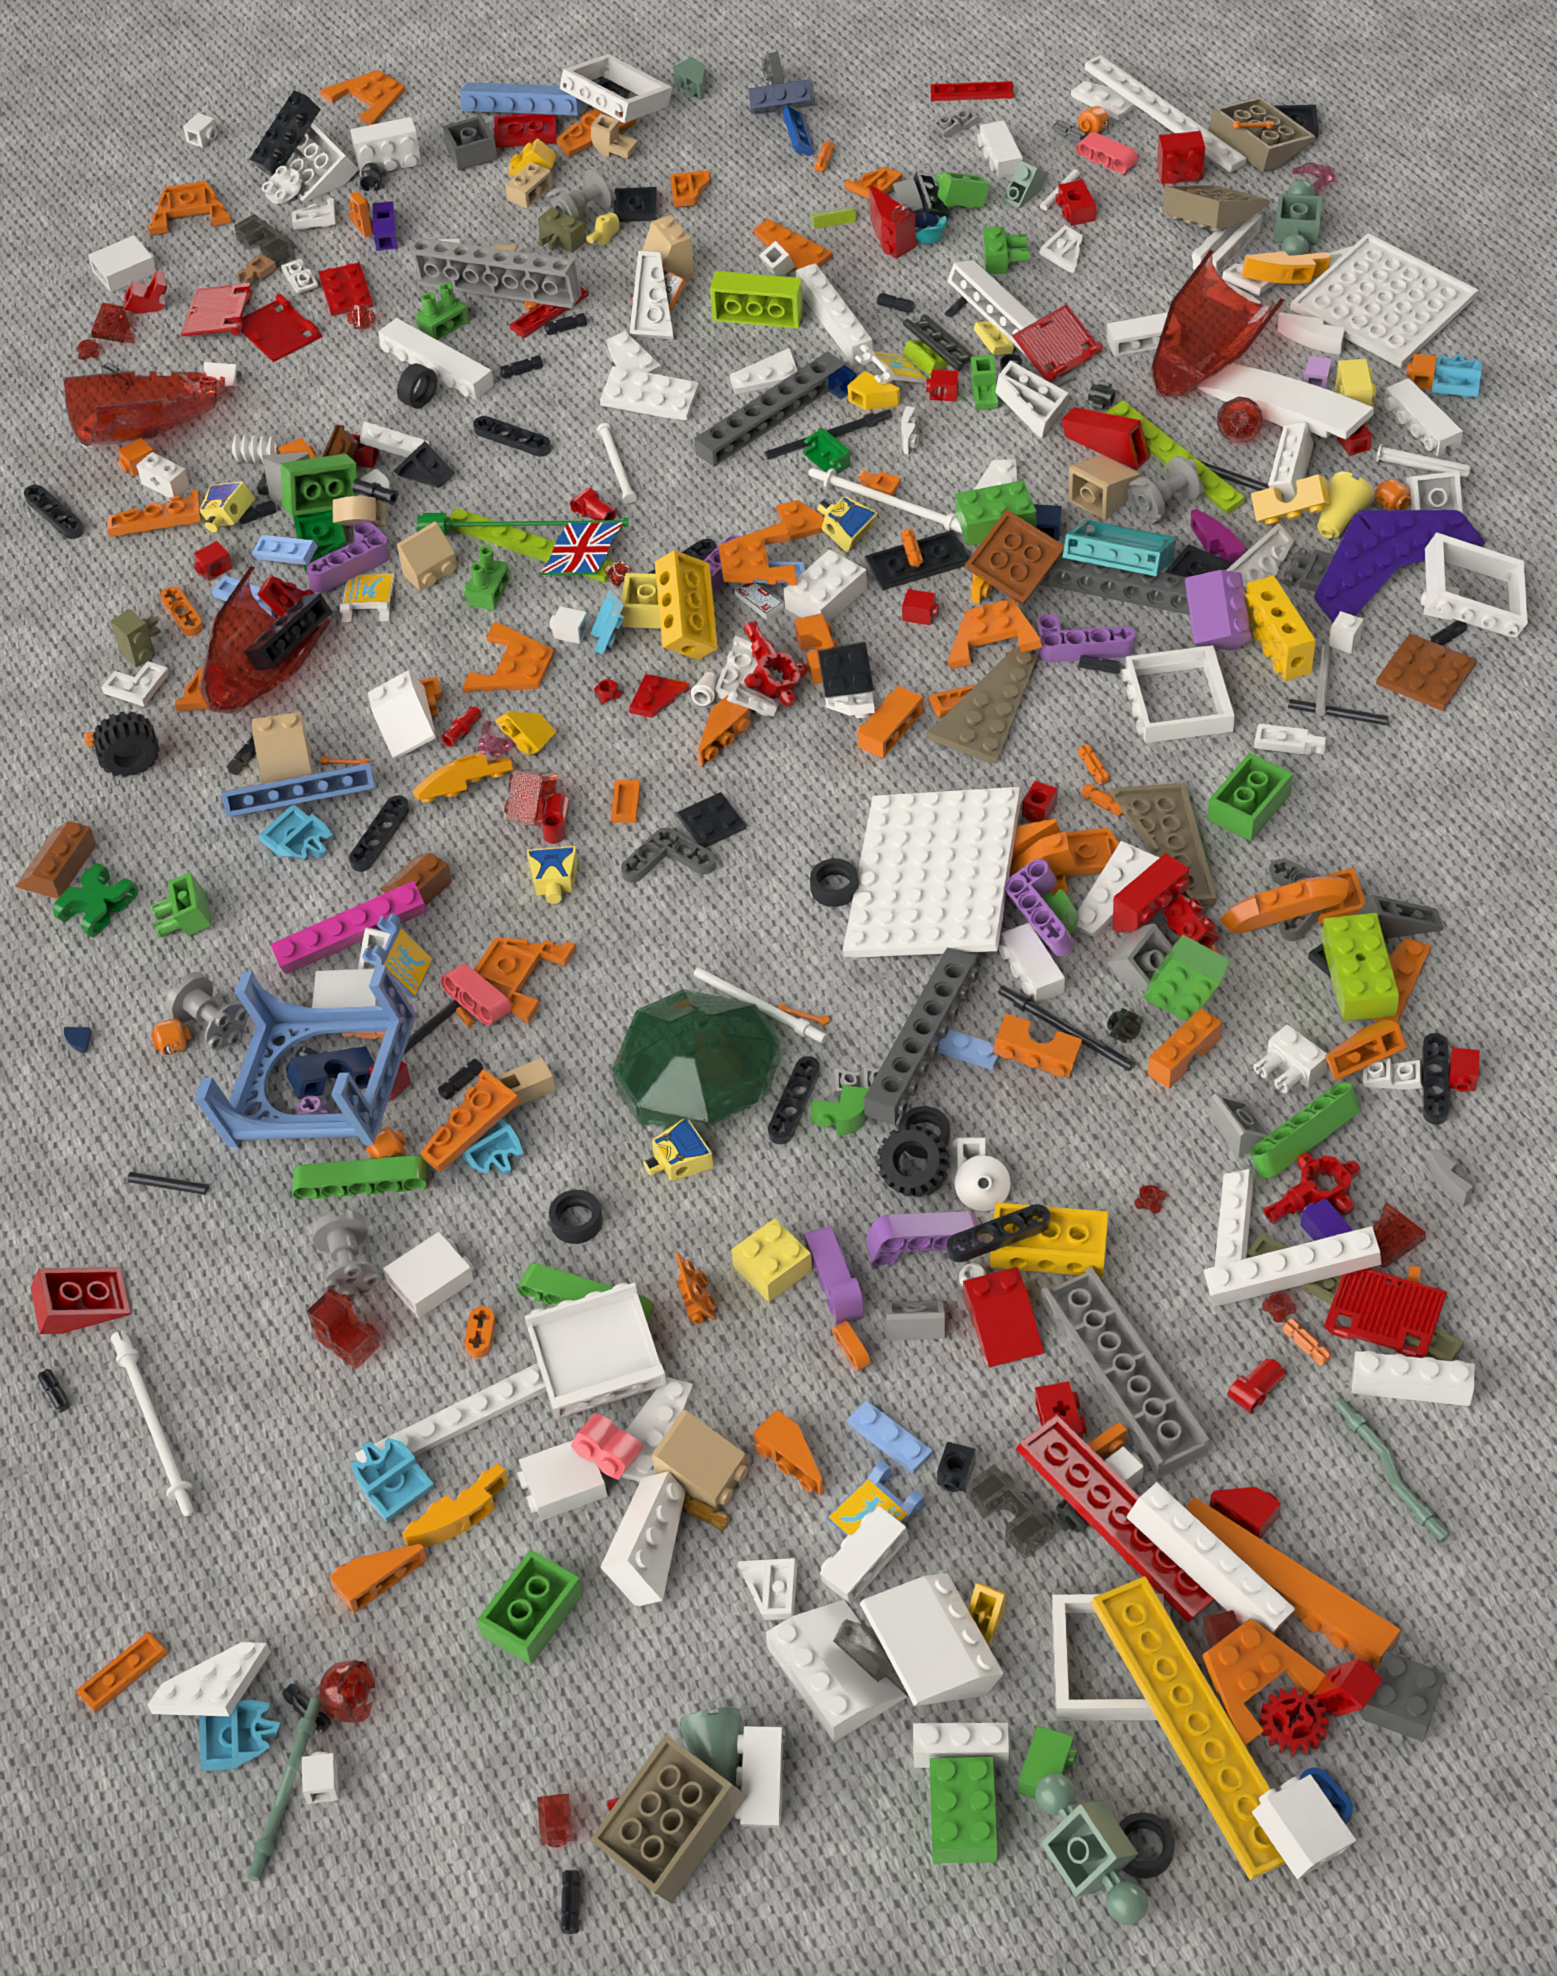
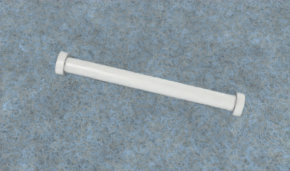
M602 423L598 426L597 431L600 436L602 435L623 492V502L625 504L635 502L637 497L630 488L611 436V427L608 423Z

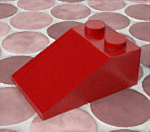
M874 185L869 186L870 221L884 253L890 254L897 259L916 248L915 214Z
M121 1267L38 1268L30 1287L39 1334H64L130 1315Z
M1018 1267L963 1280V1299L989 1368L1044 1354L1028 1293Z

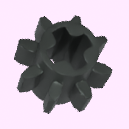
M1099 380L1098 385L1092 384L1088 400L1093 401V407L1104 409L1106 405L1111 406L1113 404L1116 390L1111 389V383Z
M1121 1008L1120 1012H1113L1107 1022V1027L1111 1030L1109 1036L1123 1043H1127L1128 1039H1135L1141 1029V1024L1137 1021L1139 1015L1125 1008Z
M1065 1499L1057 1505L1056 1511L1058 1513L1056 1515L1058 1519L1056 1522L1065 1532L1068 1529L1081 1532L1089 1525Z

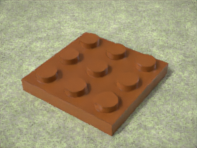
M1006 509L967 561L965 569L1024 606L1062 556L1064 545Z
M1409 633L1378 676L1376 684L1444 711L1476 666L1477 659Z

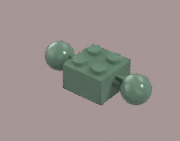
M1296 180L1289 186L1287 194L1279 193L1274 242H1282L1281 252L1285 251L1288 256L1308 254L1309 244L1318 245L1323 196H1315L1314 186L1307 180Z
M1051 1773L1044 1776L1035 1788L1036 1802L1045 1813L1058 1815L1062 1821L1040 1842L1075 1897L1097 1893L1105 1886L1108 1890L1106 1907L1110 1916L1115 1921L1125 1925L1139 1922L1145 1916L1148 1909L1147 1895L1138 1884L1124 1881L1119 1874L1138 1855L1137 1851L1103 1800L1081 1803L1075 1808L1076 1790L1072 1781L1059 1773Z

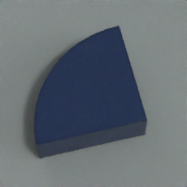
M64 1027V1036L67 1043L76 1051L87 1053L92 1033L90 1027Z

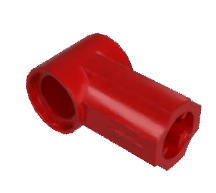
M590 487L583 490L570 501L572 511L574 513L578 512L582 515L581 517L587 515L593 520H614L617 516V510L600 500L596 491Z
M553 793L551 797H548L545 814L541 817L543 838L551 844H557L565 838V825L570 800L562 793Z
M1266 1358L1248 1376L1242 1375L1237 1378L1230 1386L1227 1396L1249 1414H1253L1254 1411L1252 1410L1258 1404L1261 1406L1264 1403L1267 1394L1285 1378L1286 1372L1275 1359Z

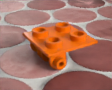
M676 1252L675 1256L681 1272L678 1285L689 1320L693 1321L695 1325L703 1323L704 1318L708 1316L713 1321L716 1320L713 1311L716 1309V1303L707 1292L706 1287L709 1286V1281L702 1270L698 1271L690 1259L686 1260Z

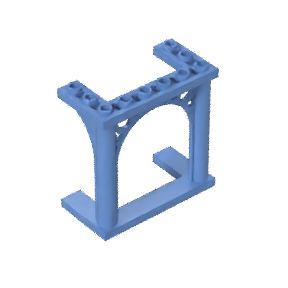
M386 965L375 966L369 988L380 1006L308 1008L294 1005L265 991L252 971L242 972L239 983L236 985L235 994L257 1027L250 1040V1046L243 1060L238 1079L235 1081L231 1098L228 1101L212 1077L202 1078L195 1095V1101L228 1147L239 1148L241 1140L359 1137L364 1145H374L416 1018V1014ZM386 1031L365 1095L362 1094L349 1073L338 1074L331 1096L343 1114L290 1115L277 1111L269 1104L266 1096L268 1076L279 1058L297 1043L312 1036L325 1033ZM279 1036L286 1037L283 1045L276 1046ZM262 1105L257 1113L251 1115L253 1107Z

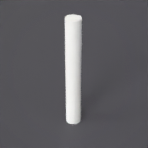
M1074 169L1060 184L1075 181L1080 176V172ZM1058 187L1040 204L1041 209L1047 211L1056 201L1055 195L1058 194Z

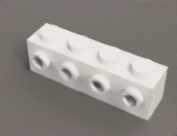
M1355 1351L1351 1393L1470 1406L1474 1391L1475 1364L1465 1363L1460 1360L1443 1361L1431 1357L1414 1358L1406 1357L1402 1354L1386 1355L1377 1354L1373 1351Z

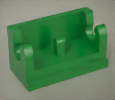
M822 427L804 440L806 444H810L812 441L813 443L803 450V454L824 472H828L832 468L838 474L851 466L850 450Z

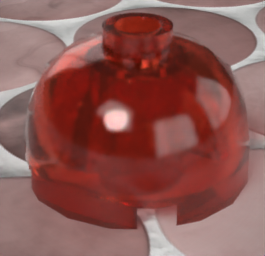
M1240 396L1226 401L1219 409L1216 419L1221 435L1229 442L1236 444L1249 443L1255 439L1262 430L1264 421L1262 411L1257 403L1250 398Z
M358 1660L342 1661L329 1667L325 1671L317 1690L318 1698L326 1714L344 1723L365 1721L370 1715L373 1704L371 1702L366 1705L370 1688H375L372 1670L366 1662ZM363 1702V1704L358 1708L356 1704H360Z

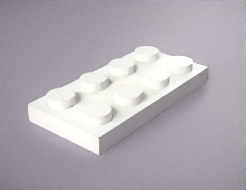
M612 366L600 398L601 406L643 414L687 420L699 389V382Z

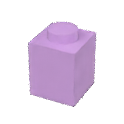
M1309 356L1304 382L1327 389L1332 359Z

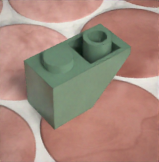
M690 57L674 66L673 80L675 85L685 89L690 96H695L699 100L704 99L706 86L705 65Z
M1020 160L1002 200L1017 208H1021L1040 192L1048 173Z

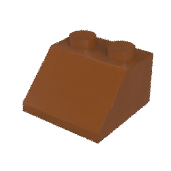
M430 852L414 857L385 883L380 890L387 893L414 881L425 905H428L452 883L449 865Z

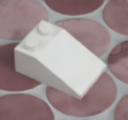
M409 670L368 692L371 710L393 759L400 758L437 738L425 688Z

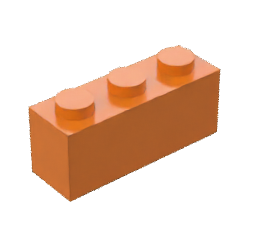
M898 685L892 693L887 694L881 706L874 709L875 713L871 714L867 722L861 724L858 728V747L884 758L923 713V696Z

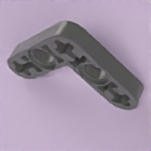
M778 52L767 53L762 61V71L765 80L771 79L772 85L784 83ZM786 106L777 107L778 113H782Z
M660 828L622 863L621 874L627 882H638L667 855L699 874H709L716 868V859L712 852L671 828ZM684 848L691 850V853L687 855H682L678 852ZM648 852L656 854L651 859H646L643 855Z
M1284 858L1273 861L1269 866L1272 880L1280 886L1295 883L1300 878L1321 876ZM1325 909L1280 922L1279 929L1282 937L1288 941L1299 940Z

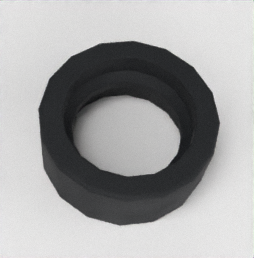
M414 363L408 366L398 381L397 395L399 400L416 409L425 406L433 398L437 389L438 380L436 373L422 364ZM420 380L419 387H418V389L416 390V392L414 393L415 386H416V384L418 383V381Z
M830 858L814 866L810 873V891L813 898L819 904L827 907H840L847 905L853 900V895L858 888L859 882L858 872L854 865L843 859ZM831 875H840L850 881L844 888L829 890L819 884L823 878Z
M919 1106L908 1110L901 1117L898 1130L903 1125L911 1127V1124L932 1123L939 1127L941 1134L938 1137L946 1145L945 1148L949 1145V1120L937 1108ZM912 1146L905 1150L912 1157L928 1158L927 1151L921 1146Z
M569 1190L558 1195L550 1204L548 1212L552 1232L558 1239L571 1244L584 1243L594 1238L601 1230L603 1223L601 1207L598 1199L593 1194L585 1190ZM575 1206L585 1207L592 1212L590 1220L580 1226H566L559 1219L563 1211Z
M1139 1812L1130 1814L1121 1820L1119 1826L1126 1836L1136 1829H1149L1161 1838L1163 1845L1162 1853L1157 1859L1148 1862L1133 1859L1122 1870L1133 1877L1143 1879L1157 1877L1166 1871L1173 1860L1175 1839L1171 1828L1164 1819L1152 1813Z

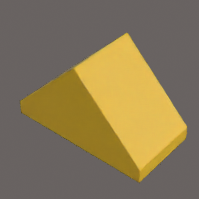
M977 1582L968 1611L988 1646H990L1006 1613V1593Z

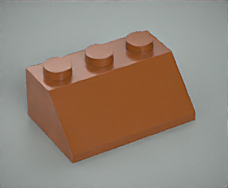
M67 821L53 830L15 886L58 899L67 890L96 847L91 827Z

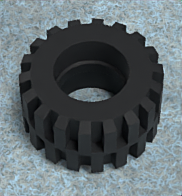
M124 711L119 712L118 715H109L110 718H104L100 721L101 725L96 726L92 737L99 765L101 768H104L105 772H111L113 776L122 775V777H128V775L145 772L147 767H152L155 764L154 760L158 759L160 748L153 725L148 718L145 719L144 715H136L135 712L131 711L125 714Z
M911 1124V1127L906 1125L900 1126L898 1131L893 1129L889 1132L891 1136L888 1139L884 1137L882 1140L884 1144L882 1149L878 1148L877 1154L880 1155L879 1159H876L877 1166L880 1167V1171H878L880 1176L889 1187L905 1196L922 1197V1194H932V1190L934 1188L939 1189L942 1186L940 1182L943 1179L946 1180L948 1176L946 1171L947 1168L950 1169V1162L948 1161L950 1155L949 1151L945 1148L946 1145L934 1132L925 1127ZM921 1146L928 1153L926 1168L917 1176H905L899 1168V1160L902 1153L909 1147Z

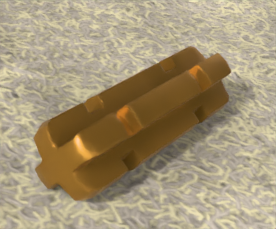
M685 1494L682 1511H687L691 1516L707 1524L711 1523L713 1527L721 1531L727 1528L730 1521L729 1516L720 1511L717 1512L714 1508L697 1499L693 1500L691 1496Z

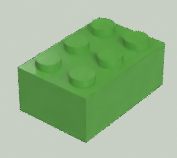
M347 454L281 463L282 507L291 516L333 510L334 499L357 496V493L352 492V483L357 479L356 462Z
M1024 480L955 493V514L967 546L982 543L1006 509L1036 528V509Z
M1249 752L1209 799L1207 820L1252 841L1291 794L1293 773Z
M1181 935L1152 975L1143 998L1154 1006L1160 1007L1174 1014L1177 1018L1187 1021L1202 1008L1219 986L1230 960Z
M530 1549L477 1619L481 1636L527 1664L532 1665L583 1596L580 1577Z
M993 1757L929 1758L933 1864L997 1862Z

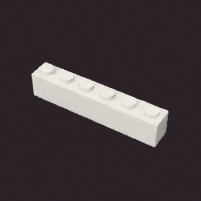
M974 260L954 263L947 282L1024 353L1012 335L1038 319Z
M816 263L796 270V278H802L804 300L853 366L860 364L855 357L856 355L862 356L865 353L860 348L863 344H867L873 350L872 338Z
M398 318L378 331L380 347L383 351L396 355L401 361H407L410 364H422L432 369L436 373L437 379L444 382L447 387L459 390L465 397L469 396L477 400L494 386L491 369Z
M1370 1226L1204 1269V1274L1212 1304L1215 1307L1381 1265V1256L1373 1227Z
M1157 1482L1139 1497L1126 1518L1241 1624L1252 1618L1274 1635L1295 1610L1290 1603Z

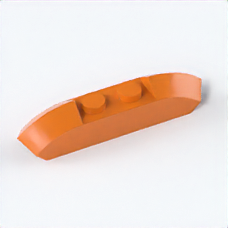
M1319 876L1261 892L1237 902L1222 916L1220 921L1230 932L1238 934L1341 904L1347 897L1349 880L1334 876Z

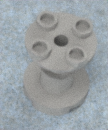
M589 169L585 172L584 177L585 190L581 192L574 190L568 194L561 188H555L547 194V197L550 198L547 206L548 209L552 207L580 220L579 212L586 209V203L593 200L604 209H608L612 206V202L616 200V196L609 188L604 172L600 169L597 171Z
M1176 456L1169 462L1168 471L1170 479L1167 481L1159 479L1152 483L1145 477H1139L1130 482L1131 488L1128 489L1127 494L1135 513L1140 511L1146 516L1144 520L1149 524H1153L1163 518L1165 515V503L1171 500L1172 493L1177 490L1189 500L1198 498L1204 492V486L1196 472L1195 462L1192 459L1185 460L1180 456Z
M192 972L181 978L183 983L178 988L175 985L171 988L165 1002L166 1010L173 1018H178L181 1022H188L193 1017L199 1022L207 1021L209 1024L205 1032V1041L213 1050L223 1049L229 1043L234 1045L242 1039V1031L249 1017L247 1010L239 1003L226 1005L220 1011L216 1009L217 1003L211 998L213 994L212 982L200 972Z
M344 1210L345 1215L336 1216L335 1212L322 1216L313 1224V1234H311L314 1246L322 1252L330 1253L331 1258L339 1263L338 1267L326 1275L324 1280L325 1291L334 1297L344 1298L347 1302L360 1298V1293L369 1291L381 1282L378 1268L374 1264L364 1261L356 1262L355 1260L359 1253L358 1245L366 1239L368 1230L364 1216L352 1210Z

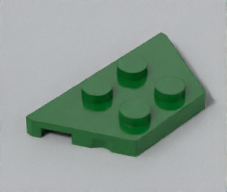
M333 510L293 516L297 538L313 540L318 546L309 564L347 546L343 525L333 523ZM303 565L304 570L307 571L308 565Z

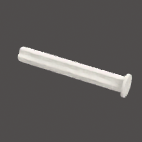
M1380 444L1376 462L1381 460L1437 473L1459 471L1460 478L1465 479L1469 477L1471 470L1469 465L1385 448L1383 444Z

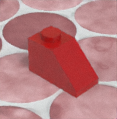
M1258 1487L1214 1490L1210 1495L1209 1506L1261 1539L1278 1519L1281 1503L1270 1492H1264Z

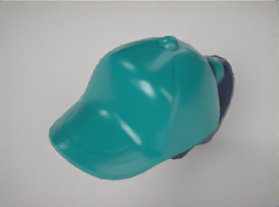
M901 204L902 206L913 212V210L908 205ZM926 212L915 213L916 240L922 244L938 242L944 234V226L947 224L946 216L939 217V215L934 216Z

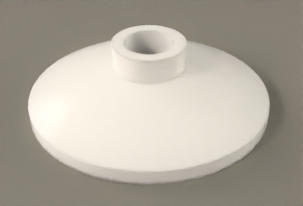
M984 1155L975 1156L966 1160L958 1169L955 1177V1190L959 1199L967 1207L977 1211H989L995 1209V1202L1003 1203L1010 1191V1176L1006 1167L997 1159ZM980 1178L988 1180L987 1188L982 1189L978 1186Z

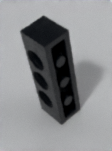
M293 90L249 160L262 172L273 176L277 168L286 165L321 109L307 95Z
M321 593L305 595L243 652L256 671L272 669L328 618L333 611Z

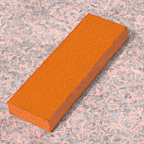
M148 1631L75 1691L96 1714L168 1655V1652Z

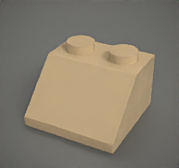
M436 522L431 523L397 544L403 577L419 591L432 586L437 580L451 575L457 569L455 553Z

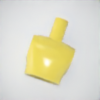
M608 213L597 217L595 231L587 236V241L590 244L595 241L600 245L608 244L619 231L617 215Z

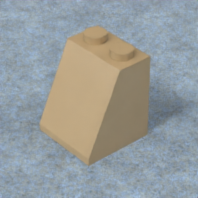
M672 215L652 221L642 251L660 252L663 269L685 281L694 279L691 237Z
M1104 455L1082 461L1069 467L1068 501L1106 521L1129 500L1127 494L1128 489L1131 488L1129 484L1139 478L1140 474Z
M301 712L252 719L253 739L262 783L313 774L311 750Z
M682 1409L652 1453L655 1474L669 1471L684 1488L685 1494L691 1496L693 1500L697 1499L714 1508L717 1512L722 1505H728L733 1496L732 1489L737 1482L742 1483L748 1473L746 1454L684 1409Z

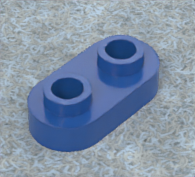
M1320 1768L1306 1769L1301 1774L1299 1780L1311 1774L1331 1805L1341 1811L1339 1816L1346 1825L1350 1821L1353 1812L1351 1800L1324 1770Z

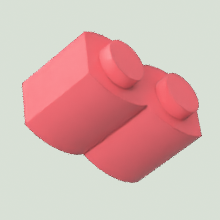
M597 1413L577 1432L571 1444V1447L580 1457L595 1462L604 1474L615 1479L622 1477L636 1461L643 1448L635 1437L619 1430L611 1420Z

